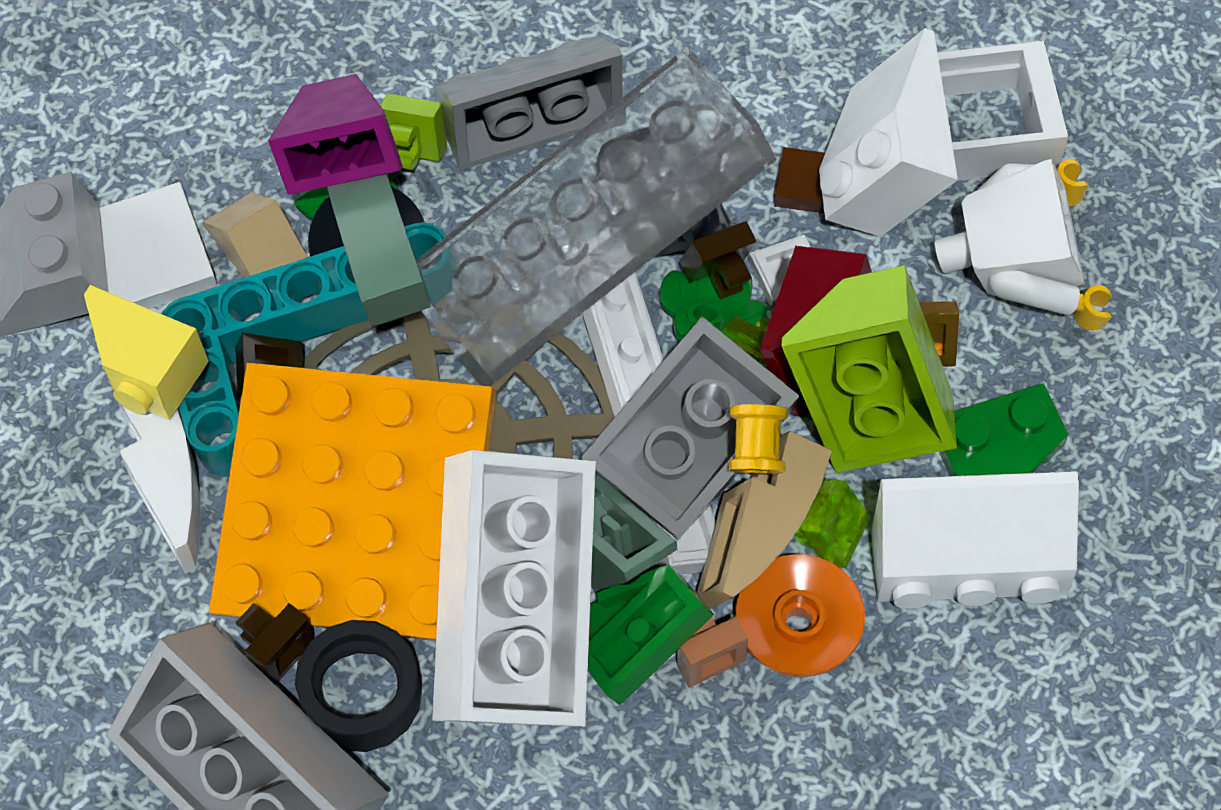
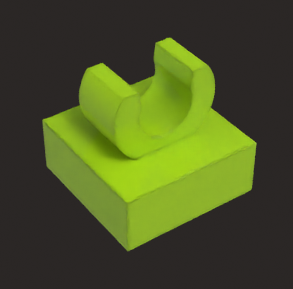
M387 93L380 106L383 108L403 165L402 168L413 170L419 158L440 162L447 148L442 103Z

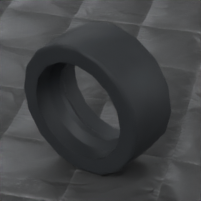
M350 620L328 627L309 642L297 664L295 688L302 711L344 751L368 752L390 745L408 731L420 710L422 683L413 649L397 631L378 622ZM357 653L375 654L386 659L394 668L398 683L393 701L381 712L363 719L341 718L333 714L324 704L320 692L322 677L326 670L338 660Z

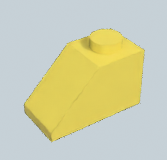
M90 285L84 293V298L102 366L114 390V398L122 406L134 413L143 415L149 411L170 420L209 362L196 328Z

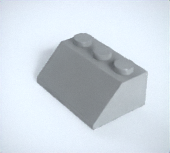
M599 35L581 41L571 40L548 51L528 57H514L501 65L471 74H458L445 82L435 84L436 102L442 103L446 139L459 171L623 121L622 53L619 46Z

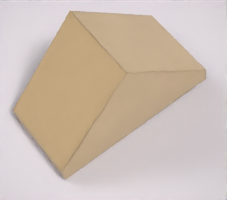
M251 192L203 221L204 228L244 278L307 258L303 247L277 200Z

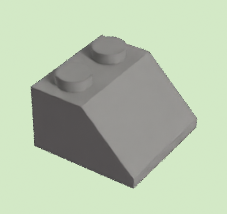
M72 172L14 187L0 207V336L11 335L89 314L84 293L90 285L108 292L99 205Z

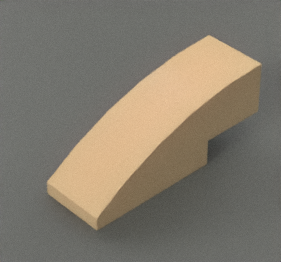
M788 431L780 436V460L786 462L785 473L753 474L750 479L723 494L697 595L709 609L735 597L757 579L786 548L805 520L821 487L832 450Z

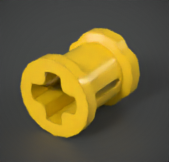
M761 404L730 406V417L736 420L735 458L729 461V471L745 474L785 473L786 462L780 460L781 421L787 419V408Z

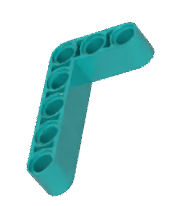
M425 222L404 226L416 263L424 258L434 257V260L427 264L417 265L429 301L448 293L455 284L457 269L443 231L434 224ZM344 246L179 298L162 311V315L194 327L197 331H202L199 334V338L209 362L180 404L179 411L185 435L203 466L214 475L222 477L230 475L241 397L237 395V377L233 364L236 363L235 347L242 332L302 342L368 320ZM311 294H319L315 299L309 302L300 303L305 297ZM261 312L256 318L242 322L248 315ZM216 381L212 388L204 392H197L202 385ZM231 433L224 442L210 446L217 436Z

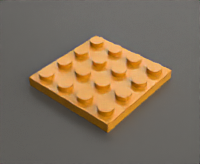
M247 363L209 613L217 616L240 618L252 604H255L275 619L288 604H291L309 619L311 627L328 628L350 620L375 621L397 631L401 637L436 641L445 458L471 450L489 452L497 391L490 386Z

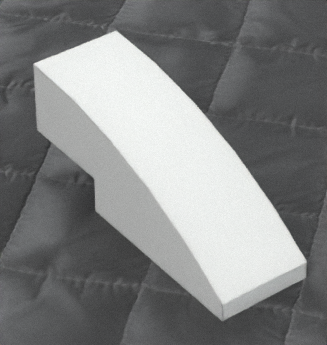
M119 403L124 419L137 439V442L120 450V455L131 481L186 574L197 567L201 536V510L195 461L178 409L171 419L168 420L149 411L143 415L134 413Z

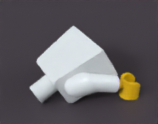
M1052 159L1038 164H1004L977 191L966 195L962 200L966 231L935 240L936 254L943 273L946 274L973 266L975 274L987 294L1068 316L1074 312L1076 322L1086 330L1094 331L1105 327L1112 318L1111 314L1097 311L1092 305L1105 307L1112 298L1109 289L1103 285H1094L1088 288L1084 294H1081L1077 287L1085 283L1069 206L1079 204L1089 186L1085 181L1074 182L1077 181L1082 170L1080 164L1073 159L1064 160L1059 164L1058 169H1056Z

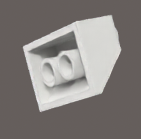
M1077 472L881 479L871 529L877 602L894 601V605L897 607L914 609L924 607L930 604L932 600L958 599V602L962 605L981 606L993 602L997 597L1022 596L1023 601L1027 603L1041 604L1054 601L1061 595H1067L1077 571L1079 496Z

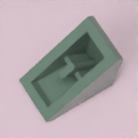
M599 475L595 476L591 569V588L594 592L629 581L677 550V542L673 537Z

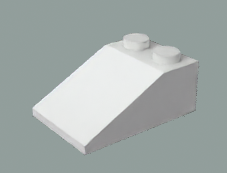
M924 28L851 88L819 168L825 220L875 236H883L958 181L934 31Z

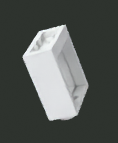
M1044 41L938 52L944 96L1016 88L1027 134L953 142L958 181L991 177L1007 163L1038 164L1052 159L1056 169H1058L1063 159L1068 133Z

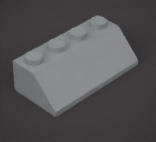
M211 623L159 639L106 734V737L180 810H380L389 796V793Z

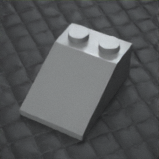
M701 317L585 451L580 460L596 461L595 472L669 534L679 540L739 474L729 471V461L735 458L736 420L730 417V406L742 404L783 406L787 408L788 417L799 395L705 318Z

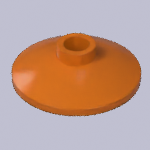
M790 554L777 557L757 579L739 592L736 617L748 636L747 650L758 662L777 673L787 676L812 677L837 668L853 654L864 630L865 609L857 586L837 565L813 555ZM794 615L804 616L808 619L810 627L803 632L794 631L788 626L787 619Z

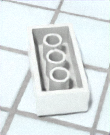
M477 450L445 458L432 721L537 726H585L596 461Z

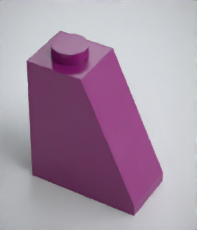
M357 74L303 85L268 139L288 195L401 171L403 167L385 112Z

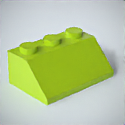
M905 265L842 279L782 337V349L822 442L826 448L832 450L830 460L836 473L957 448L953 393Z

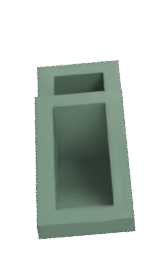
M387 174L327 186L353 277L371 327L430 308L431 305Z

